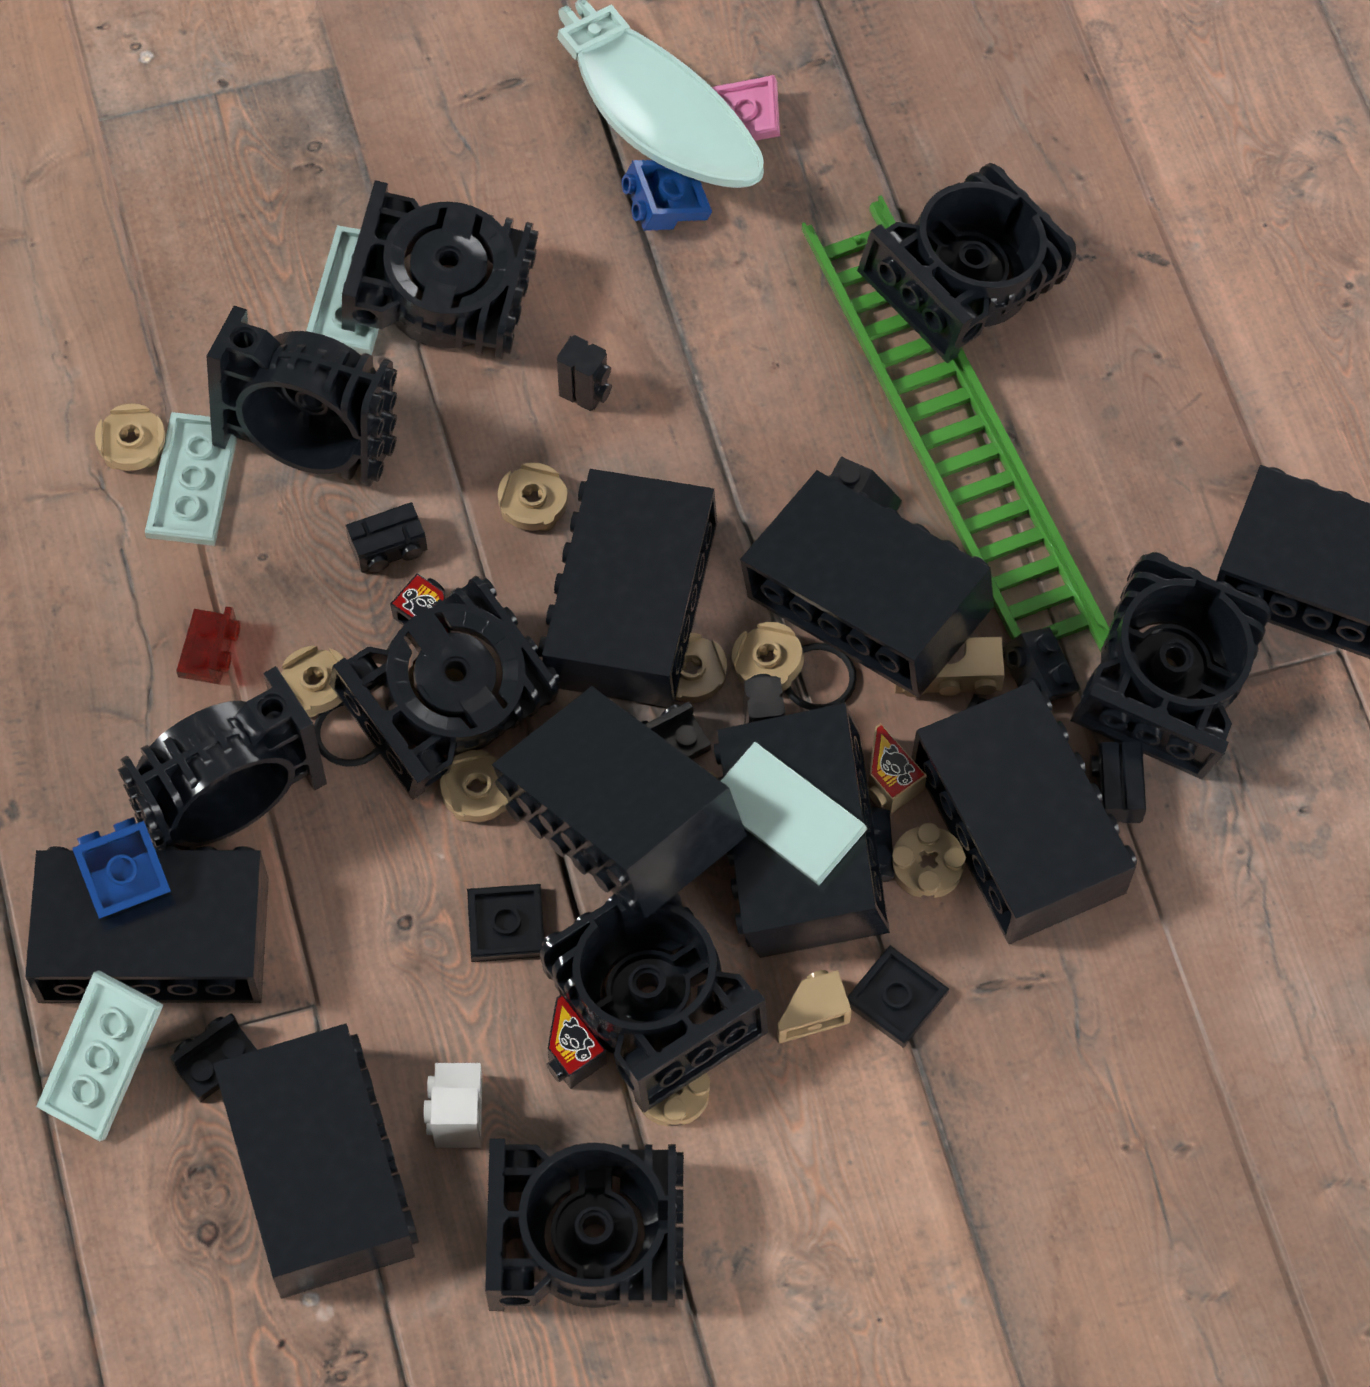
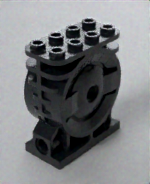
M988 163L980 169L979 173L974 172L968 175L963 183L953 184L933 195L914 224L896 222L886 229L882 224L873 228L870 231L857 271L946 363H949L957 358L962 346L981 335L983 327L1005 322L1017 314L1026 300L1032 302L1038 298L1039 294L1050 291L1054 284L1057 285L1065 281L1076 258V243L1071 236L1067 235L1052 220L1048 213L1044 212L1029 197L1025 190L1021 189L1006 174L1003 168L996 164ZM1010 266L1012 279L1006 280L1009 274Z
M375 180L342 292V329L355 332L356 326L359 324L382 330L395 324L405 335L424 345L436 348L462 349L463 347L476 344L475 353L482 355L485 346L496 349L495 358L502 359L504 353L510 354L512 350L515 325L518 326L522 310V297H525L527 293L529 270L533 269L537 253L535 248L539 231L533 230L534 223L526 222L524 231L514 229V219L506 217L504 226H501L494 219V215L464 203L446 201L419 206L414 198L388 193V183ZM411 254L410 273L414 283L410 280L404 264V258ZM488 259L493 264V270L488 281L480 288L486 278ZM443 265H452L454 267L446 268ZM418 288L424 293L422 301L416 298ZM461 300L459 307L453 308L454 301Z
M234 305L206 356L212 445L225 449L232 434L238 439L254 443L275 460L301 471L315 474H335L341 472L342 478L351 480L360 464L361 483L371 486L373 481L378 482L384 469L383 461L386 455L391 456L393 454L397 437L392 435L397 420V415L393 414L397 399V392H393L397 378V370L393 369V362L384 359L376 371L373 367L372 355L367 353L361 355L336 339L314 332L289 331L273 336L265 329L249 325L247 309Z
M1152 552L1142 555L1129 572L1128 583L1123 588L1120 596L1121 601L1116 606L1114 619L1111 622L1109 633L1102 647L1101 664L1097 666L1089 677L1081 700L1075 707L1070 721L1121 744L1123 742H1140L1143 746V754L1202 780L1226 752L1229 743L1226 739L1232 723L1225 709L1237 698L1250 674L1253 661L1259 651L1257 646L1264 637L1265 626L1271 618L1272 610L1267 605V602L1260 597L1248 596L1235 590L1232 585L1226 582H1217L1202 575L1195 568L1181 566L1170 561L1161 553ZM1155 624H1160V625H1156V626H1154V627H1151L1150 629L1146 630L1144 633L1140 632L1141 629H1143V628H1145V627H1147V626H1151V625H1155ZM1166 658L1172 659L1177 667L1170 665Z
M474 576L463 588L457 587L443 601L439 599L433 603L431 608L416 614L398 631L387 650L366 647L348 660L344 657L332 666L329 685L412 800L423 794L429 785L450 772L454 755H459L466 751L479 750L503 735L508 729H514L520 725L521 721L526 717L535 715L544 705L554 702L559 692L557 684L560 683V678L550 664L544 665L537 655L539 654L537 645L530 636L524 637L516 626L518 625L516 616L507 606L503 608L495 598L497 592L487 578L480 579L478 576ZM445 629L468 633L493 647L502 668V683L498 694L507 703L505 709L502 708L492 694L497 674L496 664L489 650L481 641L470 635L447 633ZM411 643L419 653L413 675L414 684L421 699L429 707L442 714L464 715L473 727L472 729L461 718L439 715L429 710L418 700L411 688L408 676L409 660L412 655V650L409 647ZM449 669H458L463 673L464 679L452 681L447 678L445 672ZM381 686L386 710L380 707L371 694ZM401 734H402L408 741H410L411 743H413L414 745H416V747L413 748L412 750H411V749H408V746H409V745L406 743V741H405L404 738L401 736Z
M277 666L263 673L267 691L247 702L228 701L219 703L184 718L165 731L150 746L145 745L140 748L142 757L136 767L128 756L120 759L122 767L117 770L125 783L123 786L130 798L128 800L135 812L134 816L138 823L145 822L155 850L165 846L174 847V844L187 847L188 850H196L198 846L220 841L245 829L264 816L283 798L290 786L306 777L314 791L327 784L314 724Z
M678 893L647 918H644L634 909L628 911L620 903L617 895L614 894L603 906L592 913H583L574 921V924L561 932L551 933L542 942L543 947L540 950V958L544 973L549 979L554 980L555 988L566 997L567 1001L579 1014L581 1020L588 1026L601 1045L607 1051L614 1054L617 1072L633 1092L635 1102L643 1113L769 1033L765 998L758 989L753 991L740 974L722 972L718 952L708 931L694 917L690 908L682 905V900ZM612 969L607 980V997L601 1000V991L604 980L608 975L609 971ZM706 980L705 984L697 987V998L690 1004L691 988ZM646 986H654L657 988L650 993H644L640 991Z
M489 1138L485 1293L489 1311H505V1306H536L548 1293L564 1302L589 1308L607 1307L621 1303V1307H629V1303H644V1307H652V1303H667V1307H675V1300H683V1265H675V1262H683V1227H676V1224H683L684 1189H676V1187H683L684 1152H676V1144H668V1150H653V1144H645L644 1150L630 1149L629 1144H622L621 1148L611 1144L593 1142L564 1148L549 1157L537 1144H506L505 1138ZM579 1175L578 1191L563 1200L555 1211L551 1223V1238L554 1250L562 1263L577 1273V1277H573L563 1271L550 1256L545 1242V1227L554 1206L560 1199L570 1193L571 1178ZM613 1175L620 1178V1193L629 1198L638 1209L643 1220L645 1235L641 1251L632 1265L624 1272L611 1277L612 1272L621 1268L630 1259L638 1239V1224L633 1209L623 1197L612 1191ZM508 1192H523L519 1211H509L507 1209ZM591 1224L601 1225L605 1229L602 1235L595 1238L586 1235L584 1230ZM511 1239L522 1240L525 1259H506V1244Z

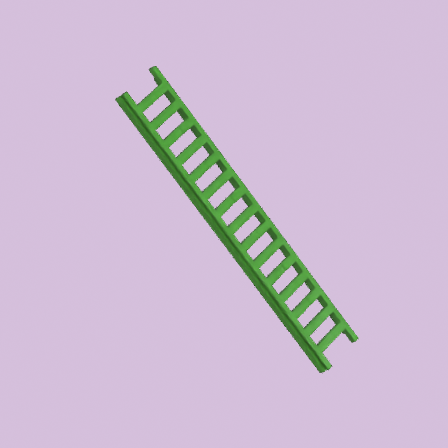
M882 195L878 196V201L871 203L869 211L877 226L882 224L886 229L896 223ZM805 222L802 223V232L966 553L971 557L977 556L988 563L1038 543H1044L1050 556L995 577L991 574L994 607L1010 639L1013 640L1021 634L1016 623L1017 620L1073 599L1080 614L1047 627L1051 628L1057 640L1089 629L1101 652L1110 630L962 347L957 358L949 363L942 362L892 381L886 370L887 367L934 350L923 338L881 353L876 351L872 343L873 340L911 326L898 314L864 327L858 314L888 302L877 291L850 300L845 287L865 279L857 271L858 266L836 273L831 261L864 250L870 231L823 247L813 226H807ZM956 375L962 387L908 408L905 407L900 397L901 394ZM969 402L976 413V416L921 436L914 425V422ZM985 430L991 442L938 463L933 462L928 452L930 449ZM999 457L1005 469L1004 472L950 492L948 491L942 478ZM1010 486H1014L1020 497L1019 500L963 520L957 508L961 504ZM1025 514L1030 516L1035 528L981 548L977 547L971 535ZM1055 571L1059 572L1065 583L1063 586L1007 606L1001 594L1002 591L1021 585L1023 582Z

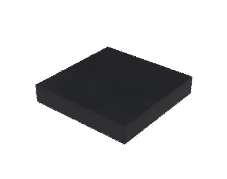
M541 884L467 889L471 962L540 957V950L543 947L542 942L544 940Z
M889 945L847 998L854 1012L904 1048L949 993V988Z

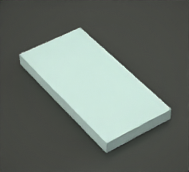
M337 225L306 331L336 339L348 345L359 354L367 353L372 355L379 329L357 324L355 332L342 329V292L361 229Z
M171 412L145 528L146 538L215 546L237 438L231 434L225 449L213 446L210 416Z
M756 742L751 745L721 780L730 788L743 827L818 885L823 882L867 830L863 822Z
M101 971L93 972L36 1107L98 1141L105 1140L163 1004Z

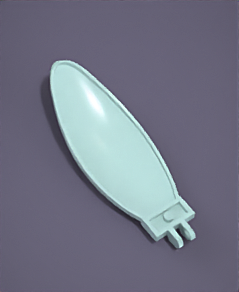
M577 0L575 7L582 19H579L567 5L558 10L559 17L565 27L558 30L557 39L574 60H578L584 83L601 114L613 129L631 146L666 168L709 184L741 188L755 185L762 179L764 160L752 135L725 100L687 65L653 41L630 29V26L612 4L596 12L587 0Z

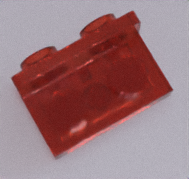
M226 606L224 614L194 609L176 670L178 678L220 685L223 672L228 673L230 669L232 654L229 652L231 642H236L240 633V621L236 620L233 607Z

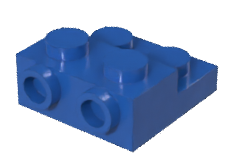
M633 160L622 178V190L624 194H630L633 201L632 217L635 221L641 222L644 231L673 230L678 221L708 220L712 214L701 181L677 173L653 160Z
M134 817L113 825L115 832L102 837L99 831L92 832L77 838L79 845L72 848L99 919L171 892L144 821L136 823Z

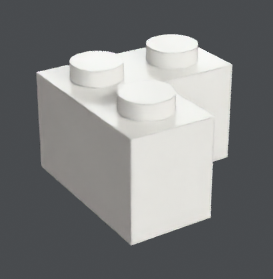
M435 1063V1076H428L427 1095L428 1099L431 1100H424L427 1135H433L435 1148H481L483 1080L481 1063Z

